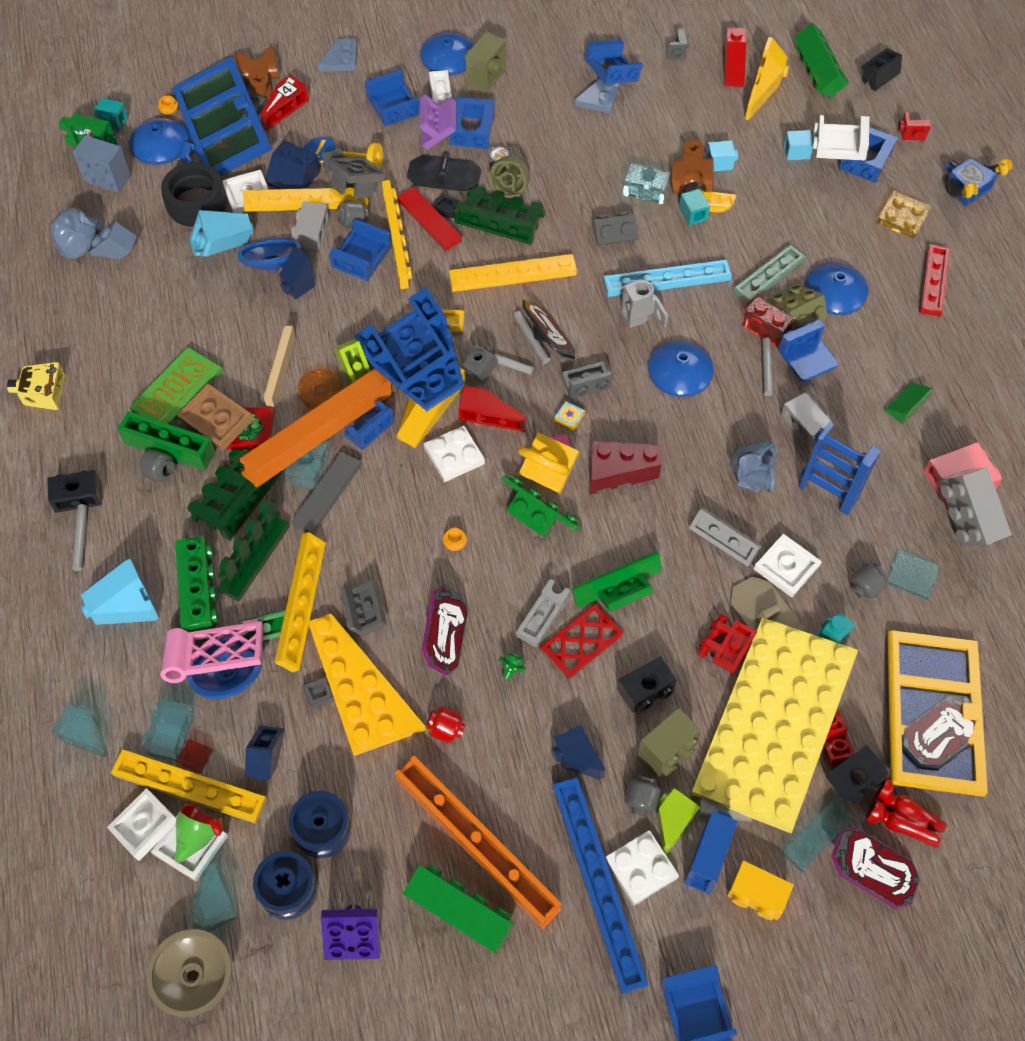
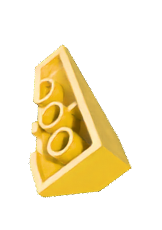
M768 37L764 49L763 59L751 93L745 120H750L780 86L782 78H786L789 66L786 65L788 57L771 37Z
M460 368L465 385V370ZM463 388L427 412L409 398L397 438L416 448Z

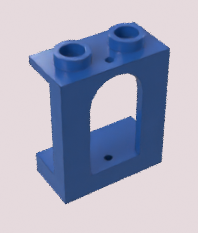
M622 40L588 42L584 60L605 85L639 81L643 63L630 64L622 56L625 45ZM613 62L615 65L608 66L606 72L599 63Z
M456 97V131L449 135L450 145L489 149L492 121L495 120V100ZM462 118L482 119L481 125L476 130H465L461 126Z
M869 127L868 149L878 152L876 158L871 161L842 159L839 169L877 183L883 166L888 157L893 153L898 137Z

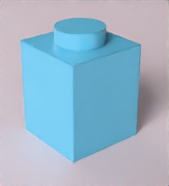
M810 130L787 131L783 145L786 160L810 159L812 151L815 150L813 149L814 138H812Z
M732 141L709 142L706 158H714V171L733 170L734 162L738 160V151L734 149Z

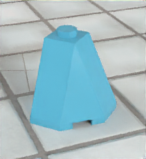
M199 210L190 237L193 255L207 257L247 244L250 235L253 234V224L250 223L248 214Z
M131 559L123 562L81 594L84 604L80 605L86 619L91 617L96 625L156 621L159 619Z

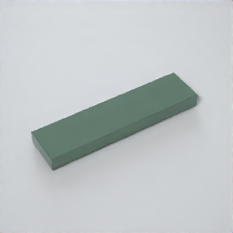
M789 245L734 287L733 294L749 305L805 261L806 256L792 245Z

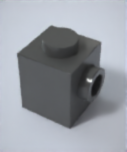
M476 344L461 366L465 373L484 384L498 361L492 349L487 346L482 348Z

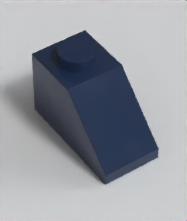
M296 246L293 248L279 274L281 289L285 294H290L295 300L315 287L311 260Z
M581 725L553 738L552 755L557 763L561 761L564 769L599 780L604 778L606 769Z
M258 727L246 747L245 776L253 777L257 780L271 779L278 765L284 728Z

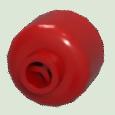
M440 706L437 710L432 709L426 729H429L430 737L445 743H452L456 737L461 738L465 724L461 723L462 715L460 712Z

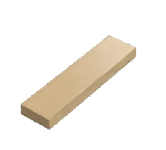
M285 325L264 393L266 408H274V411L276 410L295 343L293 326Z

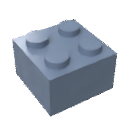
M85 135L73 151L83 181L88 184L120 192L131 176L120 146Z

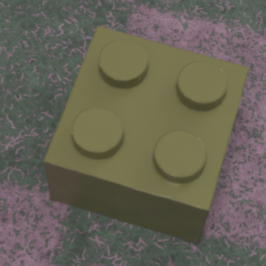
M486 31L481 38H478L476 44L466 52L465 75L467 77V85L487 93L506 71L505 39Z
M678 708L641 740L636 758L657 780L663 775L668 777L678 767L676 763L682 758L686 761L695 753V747L699 743L698 737L701 730Z

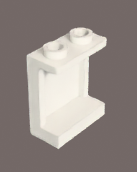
M820 115L819 123H815L814 135H817V137H814L813 149H817L816 158L866 160L869 146V117L861 116L860 125L824 124V115Z

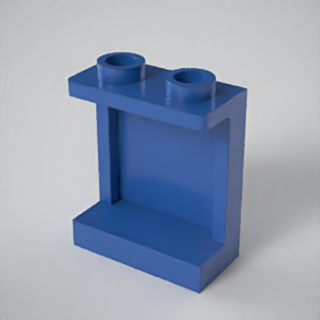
M401 70L365 81L366 97L385 127L419 115L420 102L418 98L412 97L405 86Z
M354 219L352 222L353 230L340 249L333 247L329 253L331 267L369 281L392 247L391 234L385 229H380L367 222Z
M717 965L662 979L660 985L676 1041H731V1039L738 1035L736 1029L732 1027L718 981L720 974Z

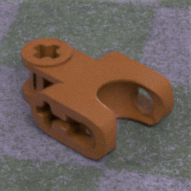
M274 48L264 49L263 56L258 59L247 58L245 52L237 53V66L244 83L251 84L253 94L265 97L266 99L269 98L272 94L270 80L279 78Z
M690 140L686 142L683 147V160L673 161V194H682L684 187L690 183L701 184L704 192L714 191V158H704V146L701 141Z

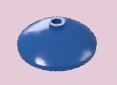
M438 33L423 43L420 50L421 61L430 71L448 70V75L460 74L466 71V52L475 44L468 37L460 33Z
M154 118L141 123L134 129L129 139V146L134 157L144 163L153 165L166 164L179 158L181 145L184 142H189V134L187 129L176 120Z
M288 238L261 240L241 248L238 251V259L246 266L274 272L284 266L293 248L297 246L301 250V244L294 239Z
M836 262L824 263L812 269L807 275L804 286L824 294L827 313L834 315H846L859 310L865 304L869 294L868 283L858 270L849 265Z
M671 341L662 344L651 354L648 363V373L653 384L661 391L672 396L688 397L702 392L709 386L714 373V365L709 354L700 346L687 341Z
M233 636L222 637L218 641L225 644ZM237 641L230 649L236 652L244 644ZM214 644L206 653L211 656L219 647ZM250 648L242 657H254L255 651ZM225 652L217 661H226L231 655ZM200 656L193 662V666L201 665L206 659ZM262 660L260 665L187 675V679L194 692L202 697L209 699L228 698L244 691L256 680L262 668Z

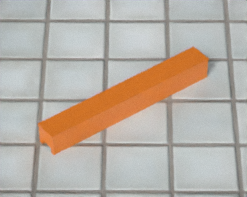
M376 369L371 370L241 457L240 462L245 467L242 475L252 482L255 487H259L375 407L374 403L377 400L382 402L391 396V382Z
M414 755L401 770L398 769L395 772V780L542 930L561 911V902Z

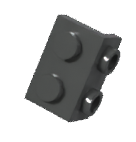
M621 212L616 214V217L610 218L608 215H600L591 223L592 228L594 227L597 246L639 239L635 214L629 215L628 212Z
M602 361L562 372V380L570 398L582 397L588 393L604 391L612 387L613 374L611 371H607Z
M369 580L353 589L345 585L340 587L342 594L340 599L347 615L345 621L351 631L364 636L387 625L377 582Z

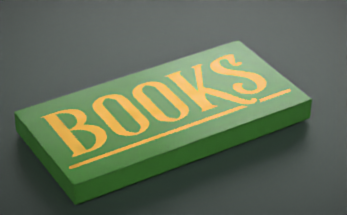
M187 347L137 398L129 409L133 413L173 425L179 418L177 414L207 384L211 385L223 372L222 367Z

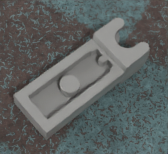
M552 579L547 582L542 590V594L516 631V637L536 648L560 611L563 610L571 595L569 588H565L560 594L554 593V580Z

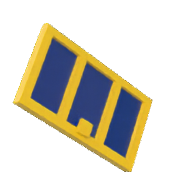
M888 631L891 781L894 785L985 797L988 791L978 641ZM947 696L967 698L971 703H962V718L977 720L973 728V734H971L968 741L971 745L939 769L918 766L902 748V734L904 735L907 725Z

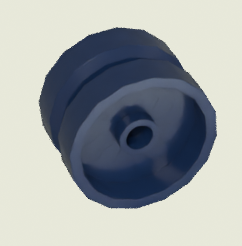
M313 791L302 796L293 805L289 815V829L299 849L306 855L318 859L329 858L339 853L348 843L351 835V821L343 801L335 794L326 791Z
M278 851L267 856L258 865L253 877V889L257 900L271 916L281 920L295 919L304 915L313 906L317 896L318 883L310 864L301 855L292 851Z

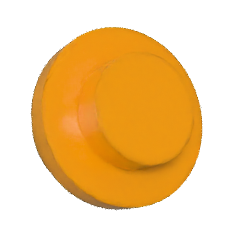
M163 96L159 100L158 108L163 114H172L177 111L178 103L172 96Z
M451 528L443 536L444 546L451 551L461 550L467 542L466 534L459 528Z

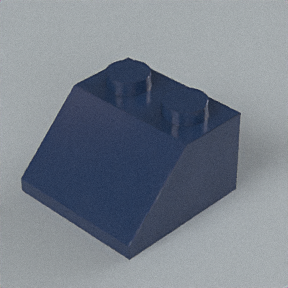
M283 140L272 153L265 177L266 184L276 189H307L320 173L318 154Z

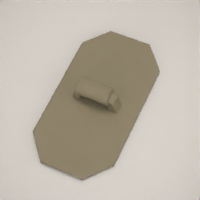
M752 576L733 587L730 604L746 626L757 631L761 619L765 618L805 632L804 626L770 581Z

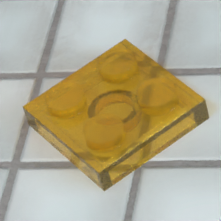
M893 191L876 223L914 239L932 206Z

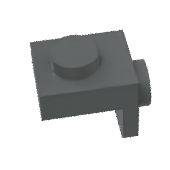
M685 28L677 29L675 42L668 43L667 60L686 58V51L689 48V36H686Z

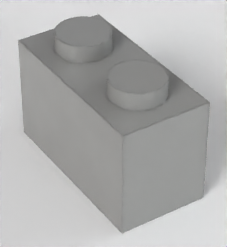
M303 202L301 210H298L296 214V226L293 225L292 238L301 244V248L321 250L329 222L328 207L326 204Z
M806 392L785 403L781 413V418L807 448L816 444L813 439L820 428L825 429L829 422L832 423L831 418L824 414L818 407L817 402Z

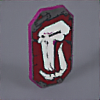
M446 585L432 592L422 651L428 667L447 676L459 666L468 610L462 594Z
M858 827L839 833L831 855L839 876L894 909L913 903L920 878L910 858Z

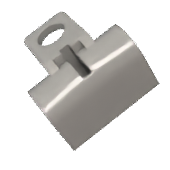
M640 280L624 285L620 313L629 328L646 323L652 313H654L662 328L667 327L668 314L658 297L653 294V285L648 281Z

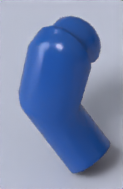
M184 142L181 145L179 159L183 164L194 162L190 157V154H193V150H195L193 143Z

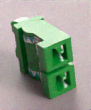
M74 113L71 118L62 117L58 124L60 130L67 131L65 135L66 144L73 146L74 149L85 135L118 146L109 121L80 116V114Z

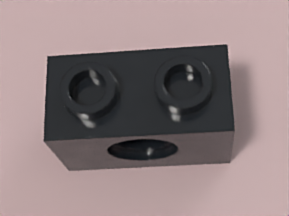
M82 470L78 473L58 474L53 477H47L48 502L55 513L76 510L80 504L86 505L87 508L102 505L101 481L95 470Z
M659 656L618 679L617 690L632 713L639 709L640 711L648 709L653 705V701L660 697L666 699L674 693L677 679L662 657ZM649 683L654 689L647 690L642 684Z
M866 745L825 775V777L846 804L850 801L855 804L866 795L864 793L866 789L870 786H873L875 789L887 780L885 775L888 774V770L869 746ZM862 770L865 772L866 778L862 783H854L851 780V774L854 771Z

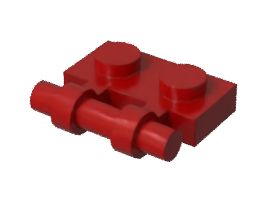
M720 614L717 620H713L708 635L703 637L699 643L700 648L697 651V655L701 658H706L708 652H713L715 656L712 663L734 674L752 644L757 631L735 620L732 627L726 625L728 618ZM719 635L725 636L722 644L715 642Z

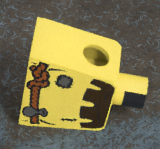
M59 362L25 366L21 370L20 379L8 380L7 389L9 393H17L22 403L26 406L59 410L65 374Z

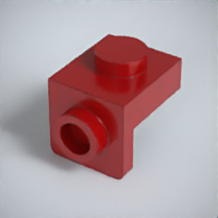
M904 112L902 120L898 122V132H901L902 140L925 141L931 127L930 120H910L909 112Z

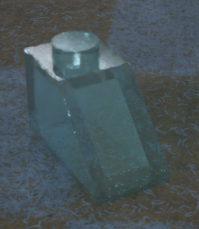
M67 704L52 732L60 741L105 757L107 754L98 723L91 714L92 711L82 705L74 707Z
M214 863L209 864L192 901L195 911L191 912L196 926H202L207 932L238 918L218 868Z

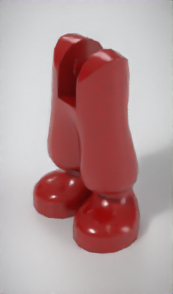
M887 778L878 788L873 798V803L867 811L865 821L870 824L882 822L887 829L912 837L933 848H938L941 838L932 831L938 833L945 832L947 823L924 809L908 796H895L893 794L894 784ZM885 807H888L892 812L887 811Z

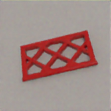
M595 603L540 646V649L570 679L620 639L624 632ZM593 611L600 617L599 622H585V618ZM574 626H581L580 638L566 637V633ZM585 627L599 628V639L584 638ZM603 628H610L616 633L609 640L602 639ZM555 641H562L561 653H554L548 647ZM565 643H580V654L565 653ZM584 643L598 644V648L593 653L583 655ZM564 659H578L579 664L569 670L564 665Z

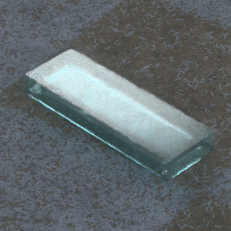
M834 798L783 850L782 854L802 873L855 816Z

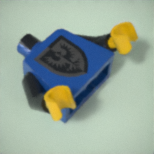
M969 159L961 165L954 160L949 161L945 166V170L950 173L946 186L951 197H957L967 207L993 188L999 174L1004 176L1008 173V170L1012 169L1011 160L1005 159L1000 161L998 165L991 166L980 164L973 159Z

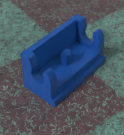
M378 400L374 403L376 405L373 408L374 410L354 427L348 425L345 428L347 430L345 437L361 450L366 448L394 423L393 410Z

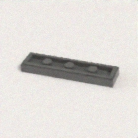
M341 452L294 517L292 525L306 533L314 534L361 467V461Z

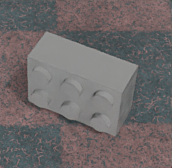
M988 467L964 470L939 480L941 493L946 498L949 507V516L954 521L957 529L956 535L962 546L988 545L1012 535Z

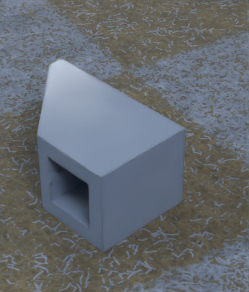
M114 222L109 227L105 226L100 234H95L88 253L92 256L120 260L131 252L137 236L117 222Z

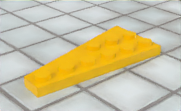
M332 614L309 622L314 642L354 756L426 730V726Z

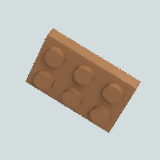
M207 384L177 414L181 421L196 432L211 438L212 443L222 451L255 419L250 412L210 384Z

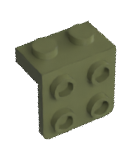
M800 284L791 285L789 289L773 294L771 298L766 300V306L785 313L788 331L797 330L809 322L813 323L828 318L824 294Z

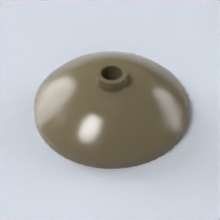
M199 929L177 932L165 939L150 958L146 973V983L150 997L162 1011L175 1017L190 1018L204 1014L215 1007L227 992L232 978V961L226 946L212 933ZM197 972V979L189 981L190 974Z

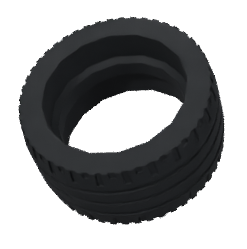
M190 162L175 167L163 178L161 184L162 198L168 214L175 222L183 226L194 227L199 210L225 211L227 202L225 188L219 173L213 167L199 162ZM193 188L211 190L207 196L197 201L185 202L177 199L182 193Z

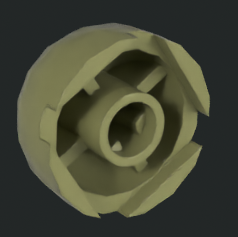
M505 156L498 159L488 174L492 189L495 192L504 193L505 198L509 199L519 197L527 189L530 181V171L527 164L516 156Z

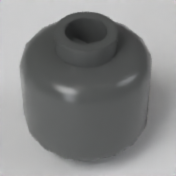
M345 200L337 207V220L345 228H353L352 222L354 219L364 222L368 220L367 207L364 208L363 203L359 200Z
M150 449L141 457L139 468L145 477L162 482L172 476L175 465L173 457L168 453L157 449Z
M866 563L851 576L853 584L851 589L860 598L865 596L872 599L887 586L886 578L888 575L876 563L873 565Z
M636 776V780L629 781L624 802L627 806L632 807L631 813L647 816V812H655L658 809L661 788L656 785V780Z

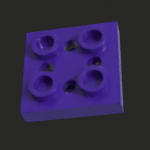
M351 904L345 910H322L321 927L324 960L380 959L378 909H362L356 904L354 909H352Z

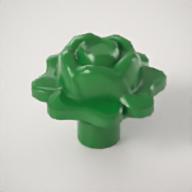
M507 653L505 657L500 656L498 659L504 668L502 676L507 679H511L514 673L525 672L526 667L523 666V658L517 654Z

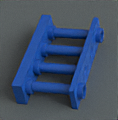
M829 422L825 429L820 428L813 439L816 444L808 465L804 467L799 476L802 478L799 488L804 489L810 480L839 497L840 501L843 502L839 511L848 515L858 501L881 450L874 446L871 447L868 453H860L830 436L834 424ZM825 445L856 461L857 466L825 449ZM820 458L851 474V478L820 461ZM818 470L819 472L846 486V490L840 488L834 483L816 474L815 471Z

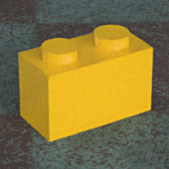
M743 860L727 896L732 898V902L740 907H751L757 910V914L762 918L778 920L783 914L794 884Z

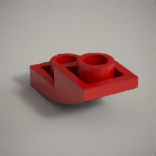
M836 711L823 747L831 767L840 765L855 754L847 738L848 729L838 711Z

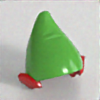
M184 804L176 818L175 860L182 862L204 848L215 835L220 836L223 831L222 819L220 818L216 821L214 818L199 811L197 804Z

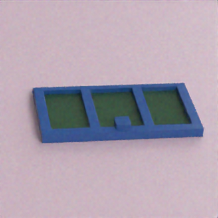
M233 57L172 88L191 140L195 145L200 163L213 167L220 176L272 150V146Z

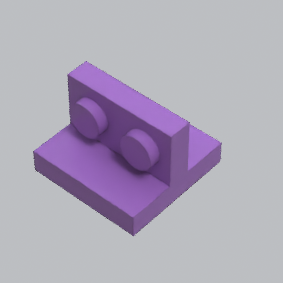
M426 94L420 97L419 127L422 130V146L426 150L456 131V101L451 97L440 105Z

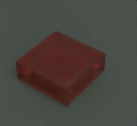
M188 739L176 762L201 774L213 750Z

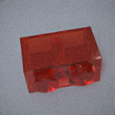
M758 296L746 309L742 326L761 338H770L771 344L778 347L781 344L783 335L791 330L794 318Z

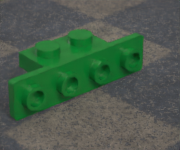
M503 475L501 478L502 481L518 491L506 512L542 537L547 536L557 519L576 531H581L583 528L577 524L579 519L570 513L566 515L559 511L560 506L550 500L548 502L540 498L542 496L541 493L531 487L529 490L523 487L522 484L524 482L516 476L507 477Z
M655 551L574 586L572 591L576 606L582 607L600 599L609 612L652 594V586L646 578L662 572L660 554Z

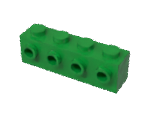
M814 23L808 25L794 37L797 43L796 49L804 57L802 61L810 69L809 75L817 83L815 87L821 95L825 94L832 98L849 84L822 30Z
M127 411L117 428L123 443L144 451L157 449L168 453L173 457L174 461L206 471L216 453L209 437Z
M204 536L175 540L181 628L187 632L214 629L215 623L218 622V612L216 608H213V601L217 600L215 587L211 585V580L215 579L214 567L210 565L209 560L213 558L211 544L207 545Z
M430 863L427 867L419 865L402 894L493 953H499L516 924L510 920L512 915L500 907L494 910L487 905L489 900L474 892L473 896L464 891L466 886L454 878L448 881L441 876L443 871Z

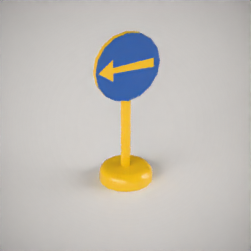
M317 138L306 143L303 149L318 154L320 164L323 163L322 153L337 150V147L332 139ZM371 143L366 154L342 151L343 157H365L379 169L382 167L383 148L380 143Z

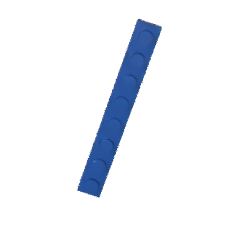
M573 778L553 784L552 788L620 993L624 995L648 987L649 984L578 778Z

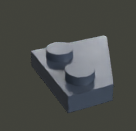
M356 38L337 39L320 61L319 71H356Z
M599 79L576 98L575 106L611 113L620 83L605 85Z

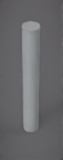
M517 311L514 314V318L542 363H549L550 358L540 341L534 339V332L521 311Z
M763 338L764 395L772 396L771 339Z
M494 354L498 361L497 364L532 375L534 372L533 366Z
M83 504L77 506L72 570L81 571L83 563L87 506Z

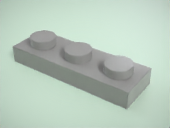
M700 508L689 529L746 566L751 565L762 547L761 544L705 508Z

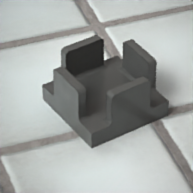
M365 157L329 158L328 167L333 171L331 187L340 194L345 193L346 182L355 183L353 194L355 198L372 197L373 191H376L377 182L384 181L385 173Z

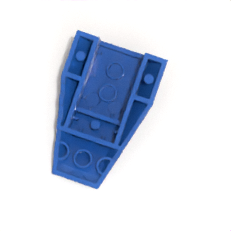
M425 287L408 299L414 307L413 311L381 333H378L375 327L370 324L354 335V337L360 342L370 364L427 412L465 385L447 318L427 287Z

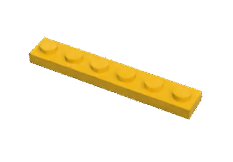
M390 180L382 181L383 197L400 288L407 289L409 288L408 280L412 279L410 266L406 267L409 259L407 250L403 251L406 243L404 234L400 235V231H403L401 219H397V216H400L398 203L394 204V201L397 200L396 190L391 188Z
M334 188L242 190L244 212L301 210L303 202L326 204L328 209H337L345 200H359L363 203L364 208H368V198H355L353 196L354 188H346L344 194H340Z
M573 254L449 270L452 292L576 276L577 274Z
M310 532L302 534L274 663L291 672L300 670L326 545L324 541Z
M123 749L111 771L114 777L257 824L267 801L265 796Z

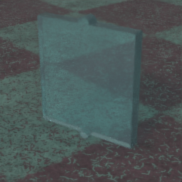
M899 550L895 563L890 566L892 571L887 584L927 600L932 586L936 584L935 577L939 565Z

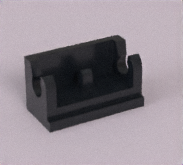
M886 48L863 64V83L866 84L869 77L871 79V89L876 91L901 73L902 54Z

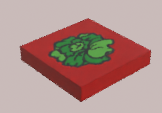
M243 407L255 419L226 449L243 450L246 448L253 450L270 439L273 430L274 408Z

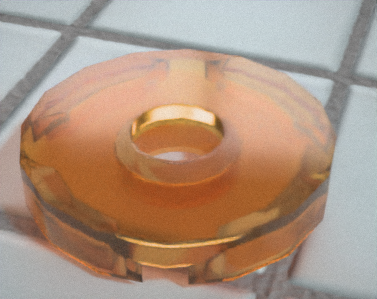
M326 369L308 372L301 378L298 384L300 399L308 408L315 409L342 391V382L339 376ZM318 387L326 388V390L321 393L315 391V389Z

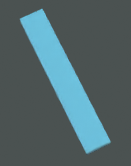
M727 260L607 275L604 276L603 281L607 296L612 297L623 295L624 285L640 280L650 282L653 285L654 291L731 281L732 275Z

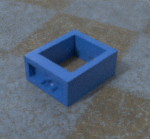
M723 811L711 812L685 880V885L710 895L718 880L738 821L732 819L733 817Z

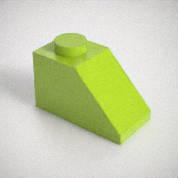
M352 339L333 348L339 364L351 384L371 371L359 341Z
M675 788L670 794L665 792L658 801L659 810L656 815L661 846L666 855H668L697 816L700 809L697 804Z

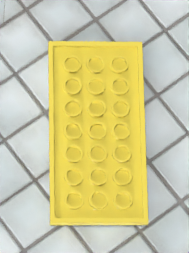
M762 618L693 787L692 795L699 798L702 796L752 819L792 834L858 650Z

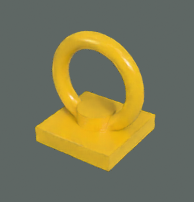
M538 432L530 449L524 446L518 448L519 455L526 458L519 474L561 493L580 451Z

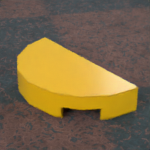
M701 191L710 205V212L729 210L734 205L736 199L735 194Z

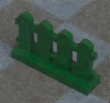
M482 186L469 190L467 192V201L456 204L454 223L532 245L534 241L535 230L537 231L539 225L537 223L538 219L545 216L541 203L535 202L529 207L524 205V200L521 197H514L511 201L504 200L505 195L502 192H494L490 196L486 194V189ZM482 201L488 202L485 208L479 207ZM501 206L507 208L504 214L498 212ZM520 212L526 213L523 219L517 218Z
M246 448L243 451L238 449L231 451L229 459L232 465L229 468L225 466L217 468L215 471V475L219 480L217 484H205L201 489L205 497L202 503L192 501L187 507L193 521L197 522L201 519L210 523L209 527L211 529H218L222 537L231 541L283 473L282 470L259 487H255L252 482L237 472L240 467L245 469L244 464L240 462V458L250 452ZM228 484L237 488V490L232 493L223 488ZM214 501L223 505V508L219 511L210 507V504Z
M263 500L259 508L260 515L258 518H251L246 526V535L244 538L238 537L233 544V554L230 558L225 556L220 562L218 577L223 580L217 589L220 593L240 602L290 528L289 522L280 519V513L275 511L277 504L275 500Z

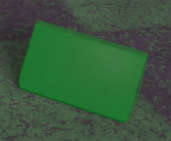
M911 383L885 411L903 424L929 398L933 389Z
M286 609L243 619L239 623L243 624V621L258 619V622L262 621L264 626L263 641L277 638L281 634ZM256 631L248 632L243 637L251 639L256 634Z

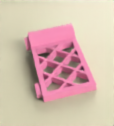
M258 619L243 621V624L194 632H187L182 628L169 630L165 635L161 678L170 683L182 682L187 675L260 665L264 628L262 621L258 622ZM256 631V634L249 640L243 637L248 632ZM225 635L233 636L225 644L218 641ZM206 638L208 641L200 648L195 645L196 640ZM237 641L242 642L244 645L236 652L230 649ZM215 644L219 649L210 656L206 651ZM250 648L255 651L254 657H242ZM225 652L231 655L226 661H217ZM200 656L206 659L201 665L193 666V662Z

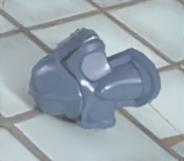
M70 208L68 210H61L49 227L59 255L67 259H77L85 255L90 249L95 232L101 229L102 224L98 219L88 217L82 211L79 212L74 208Z
M768 440L736 448L733 456H731L730 466L737 474L739 487L746 488L754 493H758L761 489L771 493L774 492V466L777 456L775 443Z

